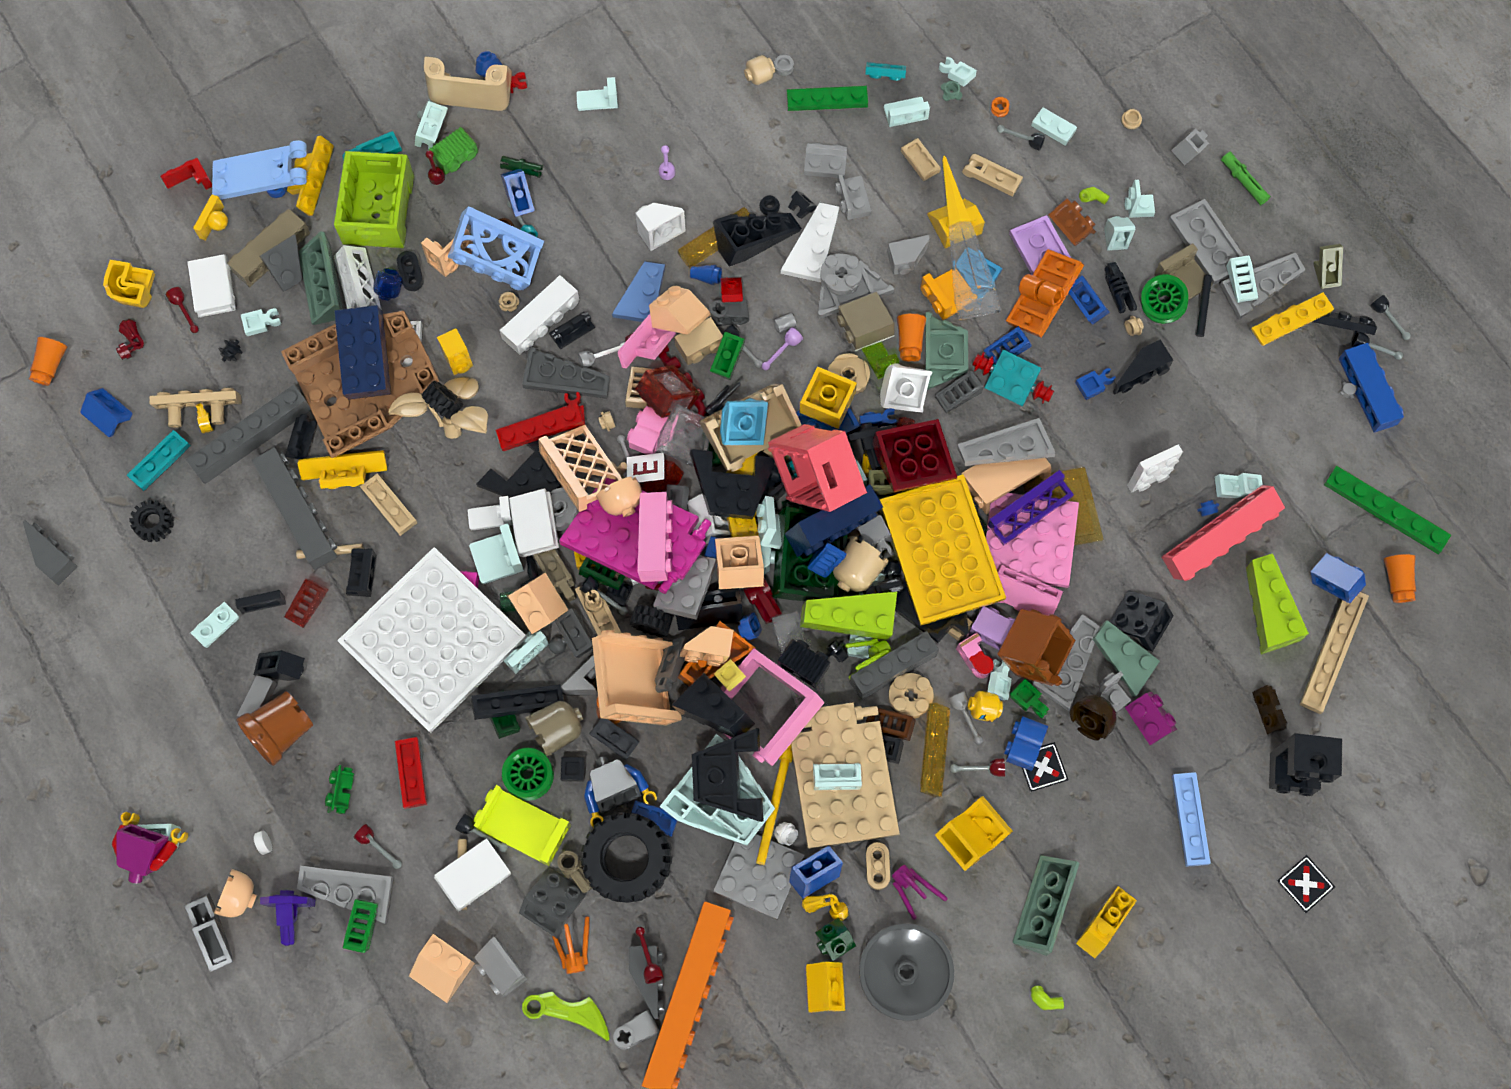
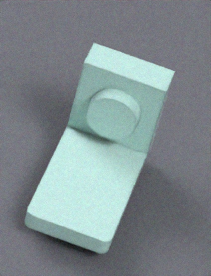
M615 77L607 78V86H604L602 90L578 91V111L618 108Z
M1134 180L1132 187H1129L1128 197L1125 198L1124 203L1125 210H1128L1129 218L1154 217L1153 195H1141L1139 180Z

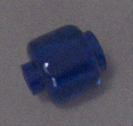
M384 268L377 272L373 290L380 299L389 301L399 296L403 279L397 270Z

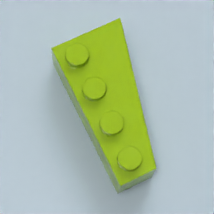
M1273 553L1252 560L1246 567L1250 595H1252L1253 613L1256 616V630L1260 639V653L1262 655L1300 642L1309 633Z

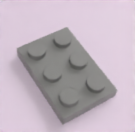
M699 555L683 580L678 579L676 583H673L666 594L658 591L653 607L666 613L697 620L717 565L716 559Z

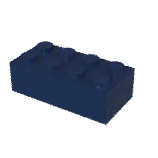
M378 305L335 310L343 395L348 400L391 395L383 311Z
M871 485L865 487L866 494L831 512L821 510L788 530L785 536L797 557L804 553L807 557L827 543H833L837 538L846 536L854 529L879 516L877 512L883 506Z

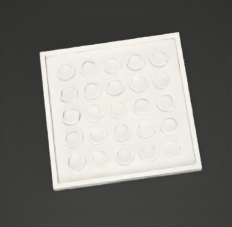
M434 547L337 641L431 733L527 636Z

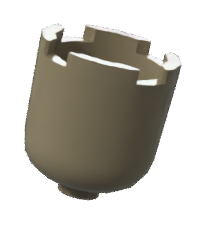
M565 701L555 702L525 717L530 730L533 729L535 734L538 735L535 740L546 757L576 740L582 731L580 721L583 720L579 709L577 707L573 709Z

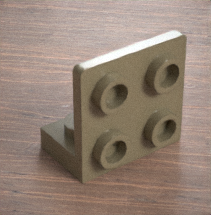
M1193 243L1160 262L1154 274L1155 276L1163 274L1173 275L1182 280L1188 290V301L1202 293L1203 278L1206 275L1195 262L1194 257L1198 249Z

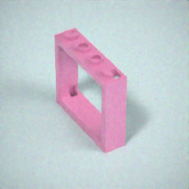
M753 648L738 666L746 678L730 692L724 685L720 689L732 700L758 667H761L804 699L763 749L760 746V751L752 754L759 762L763 763V761H766L773 766L824 702L816 692Z

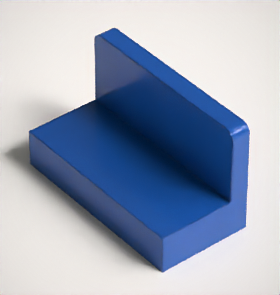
M103 388L88 392L80 411L84 417L108 437L114 435L117 424L130 420L133 414Z

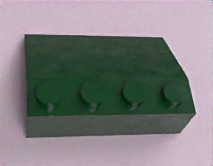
M785 507L779 512L782 546L780 549H776L773 598L806 601L843 597L844 590L837 585L839 581L835 578L833 571L824 578L809 570L807 566L814 553L807 557L805 553L797 557L785 536V533L793 526L814 515L817 511ZM847 535L837 538L831 545L843 551L847 545Z

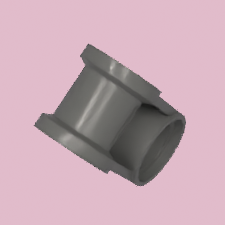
M743 298L742 302H722V300H716L709 306V318H712L716 326L742 325L749 322L748 305L745 298Z

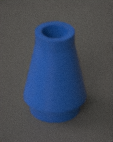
M717 265L692 266L690 278L711 285L719 284L722 278V268L717 267Z

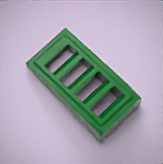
M359 899L354 900L343 942V949L365 953L370 949L378 908L377 903ZM359 909L368 910L370 915L359 913L358 911ZM357 918H358V919L367 920L368 922H367V924H365V923H360V922H356V921H357ZM355 928L365 930V933L363 934L354 931ZM353 938L360 939V940H363V941H362V942L353 941Z

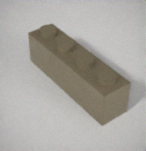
M287 209L284 213L279 214L272 224L265 227L254 240H250L239 253L234 254L227 264L231 271L250 288L269 271L259 256L292 235L296 236L298 245L310 234L308 227L296 214Z

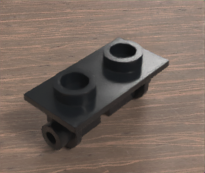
M582 312L549 332V335L559 349H562L595 329V326L591 322L588 312Z
M300 414V417H296L286 450V457L307 459L317 421L309 420V416L305 414Z

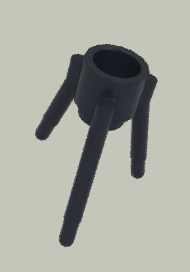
M737 382L728 392L729 385L724 387L704 410L707 417L723 409L724 406L722 404L741 385L740 382Z

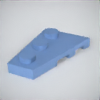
M644 261L613 311V318L643 322L650 314L649 304L660 296L665 264Z

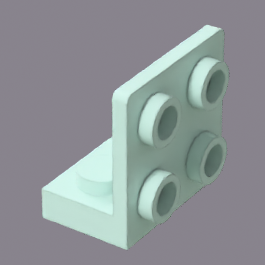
M508 524L499 526L501 534L469 545L482 584L524 571Z

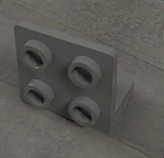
M549 868L524 897L519 914L555 938H558L564 929L567 919L586 897L587 892L582 893L577 885Z

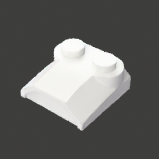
M898 363L889 365L885 371L880 392L881 406L888 409L893 408L923 413V405L932 371L905 367Z

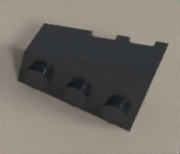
M705 673L672 704L683 717L691 718L730 737L746 733L755 725L750 717Z

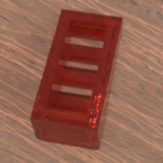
M305 578L284 618L304 628L324 599L328 589L311 579ZM312 588L317 591L316 595L309 592V589ZM305 595L313 599L311 603L303 599ZM301 603L307 606V611L300 608L299 604ZM296 610L297 612L303 614L304 617L301 619L293 613Z

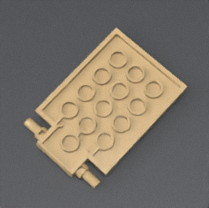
M853 702L821 707L804 727H811V731L799 733L791 743L808 849L900 834L880 721L857 724V720H862L863 717L878 715L877 706L854 707ZM813 764H861L862 787L860 790H814Z

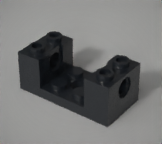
M1294 733L1270 753L1269 789H1276L1277 793L1288 794L1290 791L1299 792L1301 796H1313V794L1321 790V782L1332 783L1342 776V738ZM1291 775L1295 776V779H1298L1299 783L1294 782L1291 778Z

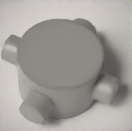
M1342 383L1343 387L1339 394L1345 398L1353 399L1357 386L1352 383Z

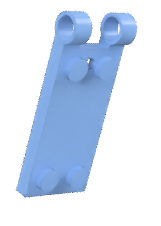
M292 141L289 146L213 161L212 194L222 200L306 184L307 171L303 168L292 169L293 158H303L307 155L306 143L303 141Z

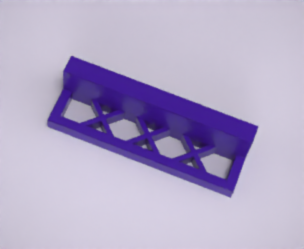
M1060 470L989 519V528L1003 546L1074 496L1064 483L1065 476ZM1058 486L1066 494L1061 499L1051 498L1052 490ZM1038 500L1048 501L1047 509L1044 511L1034 510L1035 502ZM1021 512L1030 513V521L1019 523L1017 522V515ZM1004 524L1013 526L1012 534L1006 538L998 530Z

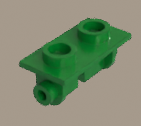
M338 765L335 770H331L329 776V784H332L331 792L327 793L325 798V806H328L327 813L336 809V813L345 814V811L348 810L350 794L343 793L342 790H351L354 777L352 768L344 767L343 771H341V765Z

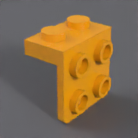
M951 269L933 279L930 273L922 277L920 289L942 320L967 308L977 300L976 295L957 269Z

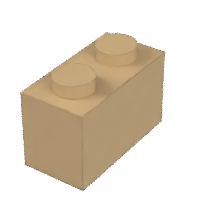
M710 317L699 324L688 335L680 333L675 336V346L687 365L700 362L704 356L710 353H717L723 335Z

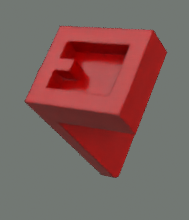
M198 158L188 160L183 165L170 169L160 176L168 189L193 176L198 184L202 183L206 190L212 187V183Z

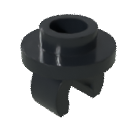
M835 640L826 648L828 650L826 655L828 657L833 655L838 662H843L849 657L842 649L845 644L843 640L840 642Z

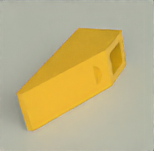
M1117 886L1076 944L1093 958H1096L1108 945L1137 900Z

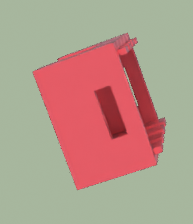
M803 424L768 442L769 448L767 449L769 452H772L788 495L786 500L831 512L867 493L845 431L835 429L830 431ZM786 455L791 457L798 477L794 479L791 478L784 459Z

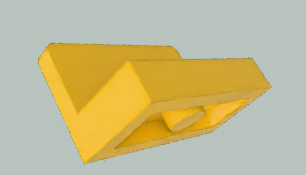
M842 962L807 964L808 1011L810 1013L845 1011Z

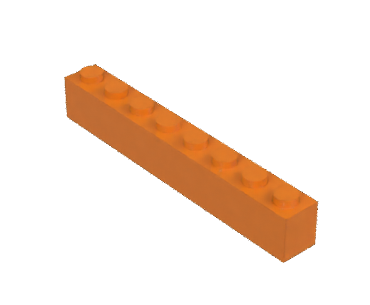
M704 901L642 1083L644 1088H678L680 1078H677L679 1068L684 1069L688 1055L684 1053L687 1044L692 1045L696 1032L692 1031L695 1021L699 1022L701 1019L703 1008L700 1005L703 998H708L711 989L708 981L710 975L715 976L719 963L715 962L718 953H723L726 944L723 936L725 930L730 931L734 917L730 916L731 910Z

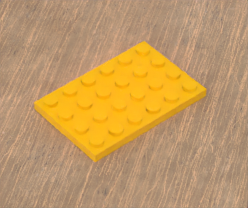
M964 474L957 476L955 480L919 487L880 499L883 506L882 512L891 533V539L920 626L1006 600V595Z

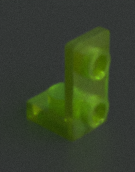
M882 342L861 349L877 379L884 377L889 365L899 364V358L896 353L889 356Z

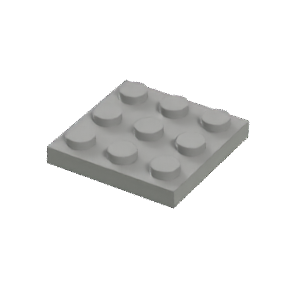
M755 834L747 846L738 842L734 843L713 893L777 920L792 886L789 882L791 869L802 862L804 855L770 841L765 865L757 864L756 860L762 836Z

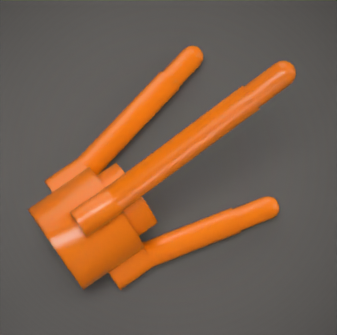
M588 916L585 917L581 957L580 952L574 953L568 924L564 925L569 954H566V957L558 938L552 936L562 962V968L566 969V974L585 971L584 965L588 964L587 951L590 919Z

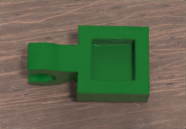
M1026 679L1009 696L1023 710L1027 711L1031 707L1034 713L1041 719L1048 713L1049 708L1039 700L1042 693Z

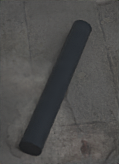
M1204 275L1196 329L1197 337H1204L1212 275Z

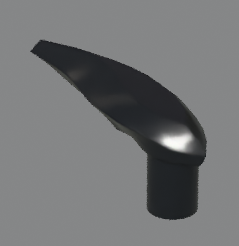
M532 555L526 556L529 580L520 584L521 587L539 576Z

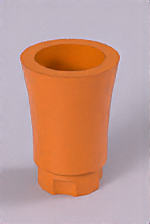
M920 314L900 315L897 317L900 358L906 362L919 361L921 359L926 317Z
M37 337L36 351L30 369L31 375L29 380L49 386L68 347L50 338Z
M1394 555L1383 559L1388 574L1390 592L1393 594V602L1395 603L1415 601V555Z

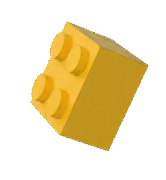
M817 366L800 401L799 413L839 429L856 394L857 383Z

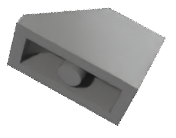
M929 235L888 244L887 255L893 275L908 274L915 269L928 249Z

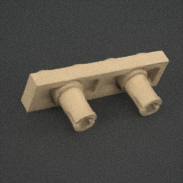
M223 388L221 392H213V390L209 389L200 390V393L179 391L178 394L170 395L168 392H159L157 396H150V405L155 409H168V426L171 428L182 427L181 409L183 407H196L199 403H202L203 406H211V424L223 425L224 406L241 404V395L232 388Z
M580 587L576 588L575 592L597 636L601 635V632L605 630H614L615 633L620 634L621 631L606 601L599 596V593L596 590H591L590 594L589 592L585 594L579 590Z

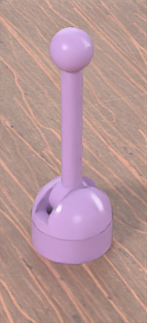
M664 145L661 147L664 162L659 167V175L664 180H670L675 176V167L671 162H668L667 153L669 152V147Z
M791 327L785 334L784 345L767 362L762 363V369L768 370L770 364L788 345L796 346L803 340L802 335Z

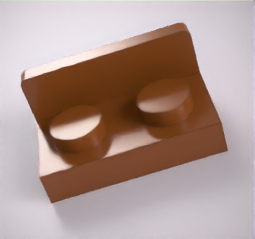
M1067 198L1049 216L1073 245L1077 246L1090 233L1093 235L1096 233V230L1093 228L1096 224L1088 215L1084 218L1080 213L1083 209L1076 201L1071 203Z

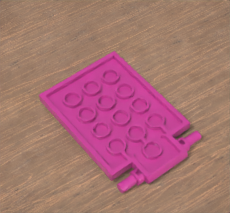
M606 478L604 484L610 485L616 482V480ZM595 488L592 494L597 492L598 488ZM598 500L588 503L587 509L578 512L559 540L560 545L653 590L659 582H641L638 574L640 504L634 508L635 513L628 517H623V515L615 516L608 514L601 507ZM673 505V513L669 514V519L672 520V533H669L668 539L672 540V552H668V559H671L672 571L668 572V581H663L659 587V591L664 594L667 593L671 585L676 583L678 579L683 580L706 546V542H704L705 534L712 524L709 520L704 519L698 530H694L692 535H690L699 522V517Z

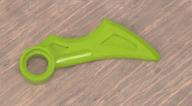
M547 992L540 995H530L522 1003L523 1013L529 1019L536 1020L543 1015L579 1024L606 1041L610 1039L604 1018L590 997L580 1002L570 1003L561 1000L553 992ZM533 1000L541 1004V1009L536 1014L529 1013L527 1009L528 1004Z

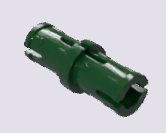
M506 156L501 158V162H505L503 164L500 163L501 169L511 171L521 169L524 171V174L540 178L542 172L539 171L543 170V165L529 163L525 159L517 160Z

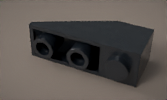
M1161 339L1140 350L1116 384L1113 391L1114 395L1119 392L1126 393L1138 383L1141 385L1145 384L1157 374L1159 376L1164 375L1170 370L1173 358Z

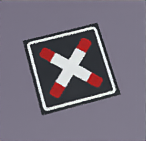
M1055 742L1041 746L1032 771L1022 768L1030 792L1069 780Z
M1307 855L1277 880L1305 913L1335 888L1334 884Z

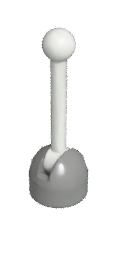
M625 342L621 343L620 346L596 354L590 351L579 352L578 358L582 368H588L593 365L595 358L618 351Z

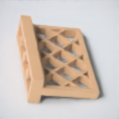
M586 425L548 439L547 436L538 439L540 454L579 512L586 510L588 503L598 500L596 495L599 491L604 489L607 492L610 489L609 485L604 484L606 478L616 481L622 479ZM584 433L586 436L585 442L574 440L575 436ZM558 443L568 444L566 450L556 448L555 445ZM574 445L582 447L580 453L570 451V448ZM586 448L595 450V457L584 454ZM567 456L577 458L576 464L566 463ZM581 460L592 462L591 467L579 466ZM596 463L606 465V470L594 469ZM577 471L588 473L586 480L577 478L575 476ZM591 475L601 476V483L590 481ZM587 486L598 488L597 492L590 495L585 491Z

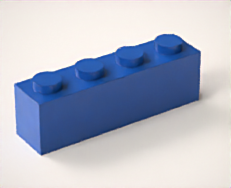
M1368 343L1345 350L1339 357V361L1349 382L1357 386L1356 397L1373 432L1375 433L1398 425L1404 418L1403 409L1394 397L1393 388L1388 385L1385 379V372L1376 360L1375 351L1370 348Z

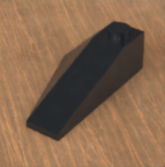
M768 213L767 216L749 214L746 217L730 214L713 221L718 252L729 267L754 257L800 232L802 229L791 213Z

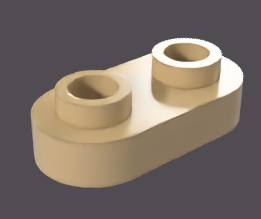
M879 842L871 844L866 851L867 883L875 890L886 888L890 882L889 850L884 844ZM880 852L882 857L875 859L873 853ZM881 875L883 880L876 882L874 876Z

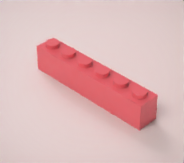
M1261 485L1163 555L1162 559L1174 579L1190 580L1196 575L1197 571L1210 566L1212 560L1227 554L1230 547L1242 543L1247 535L1260 530L1263 527L1262 524L1277 518L1279 512L1285 509V506L1274 486Z

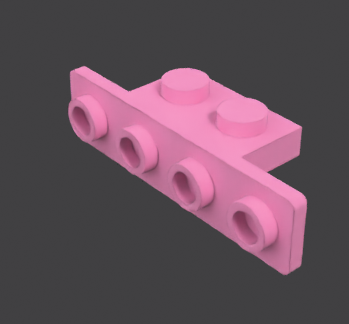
M649 314L618 350V357L622 368H627L637 356L655 360L676 335V332L652 328L651 316Z

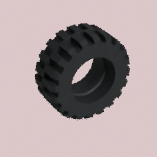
M622 812L605 817V820L593 826L592 832H588L586 836L587 841L585 845H582L581 852H583V858H581V866H584L585 872L583 874L585 878L589 880L593 890L600 893L599 895L615 902H638L652 896L656 890L663 886L664 880L670 873L669 868L670 864H672L670 850L672 849L665 832L654 821L639 814ZM626 835L640 839L648 851V863L641 875L631 880H622L615 877L608 870L605 860L609 845L618 837Z

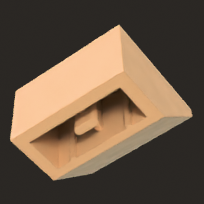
M710 626L684 645L680 652V657H685V661L697 663L698 660L707 661L708 665L720 666L730 656L734 630Z

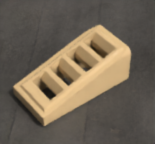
M631 367L625 401L626 407L644 409L648 406L651 384L634 383V380L644 381L645 377L635 376V373L651 374L652 376L653 369ZM633 387L644 388V391L633 390ZM632 394L643 395V398L632 397Z

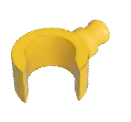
M202 403L197 404V420L201 432L204 434L214 431L209 421L211 419L209 412L206 413Z

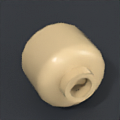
M764 55L748 60L744 70L747 81H751L754 85H760L771 80L773 73H775L772 60Z

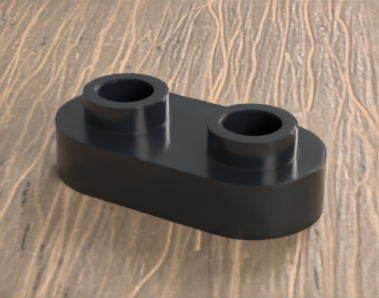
M404 251L397 257V265L402 277L401 281L406 290L417 291L423 285L419 261L415 253ZM408 262H411V263H412V264L409 265V266H406V265H405V264L408 263ZM412 280H416L414 284H410Z

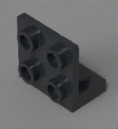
M1129 590L1111 618L1110 623L1123 633L1139 638L1144 648L1153 652L1174 615L1166 602Z

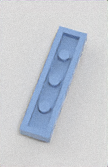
M1196 772L1173 774L1172 781L1186 867L1209 865L1211 862Z

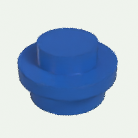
M1213 500L1201 503V508L1197 510L1201 513L1202 517L1219 512V503L1214 504Z

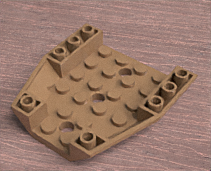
M404 311L383 314L391 395L348 400L343 395L336 324L281 351L324 436L323 442L331 458L393 427L403 417L395 414L389 415L390 406L398 397L407 393L422 394L432 381L439 382L436 370ZM406 358L413 359L409 367H403V361ZM336 397V403L332 406H327L328 399Z

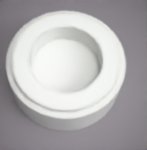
M264 830L255 833L254 843L259 853L264 855L271 852L272 844L268 834Z

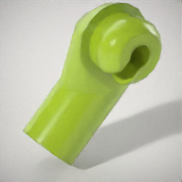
M1096 187L1083 189L1079 193V199L1082 202L1097 200L1105 205L1110 198L1108 194Z
M1036 985L1032 987V1001L1040 1009H1064L1063 997L1050 998L1044 992L1042 986Z

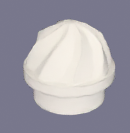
M783 822L776 826L774 835L780 844L789 846L797 839L798 830L795 829L792 823Z

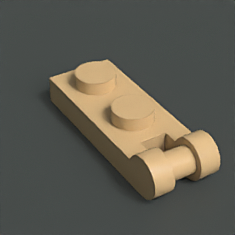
M972 154L969 159L970 163L962 171L965 176L973 177L1012 197L1023 179L1022 176L977 154Z

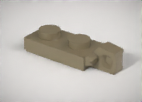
M553 549L534 554V559L542 572L547 574L558 594L563 593L568 603L575 600L576 597L571 590L575 586L573 578L556 550Z

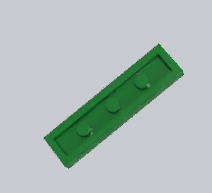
M867 86L787 89L788 111L867 108Z

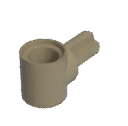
M572 851L562 852L557 860L561 871L567 879L572 878L582 893L590 891L592 887L589 880L583 874L584 866H581V861ZM566 858L575 859V864L572 868L567 869L563 867V862Z

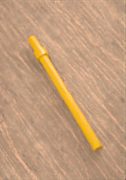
M791 744L779 757L780 766L771 798V803L775 809L765 823L756 863L760 865H765L789 763L793 760Z

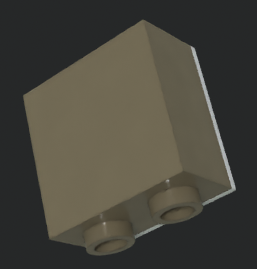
M877 292L838 306L839 315L836 316L837 322L841 328H844L848 343H852L856 351L894 337V322Z

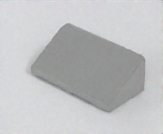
M256 675L237 716L240 717L245 713H252L267 704L277 683L272 679Z

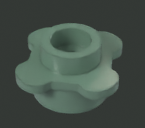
M956 81L943 83L941 85V90L944 93L943 99L945 101L950 99L960 100L962 98V93L960 92L961 85Z

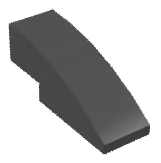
M210 893L187 902L184 906L192 922L193 933L210 972L232 963L233 958L219 915L214 914L216 907Z

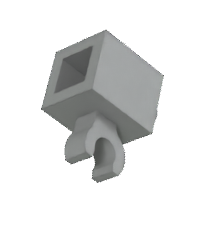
M1195 128L1171 151L1185 166L1209 144L1205 139L1208 135L1204 130L1199 132Z
M879 515L858 528L861 533L858 536L860 541L864 540L881 552L878 557L882 560L884 559L882 556L883 550L887 549L889 554H894L893 548L888 544L892 541L891 533L883 516Z

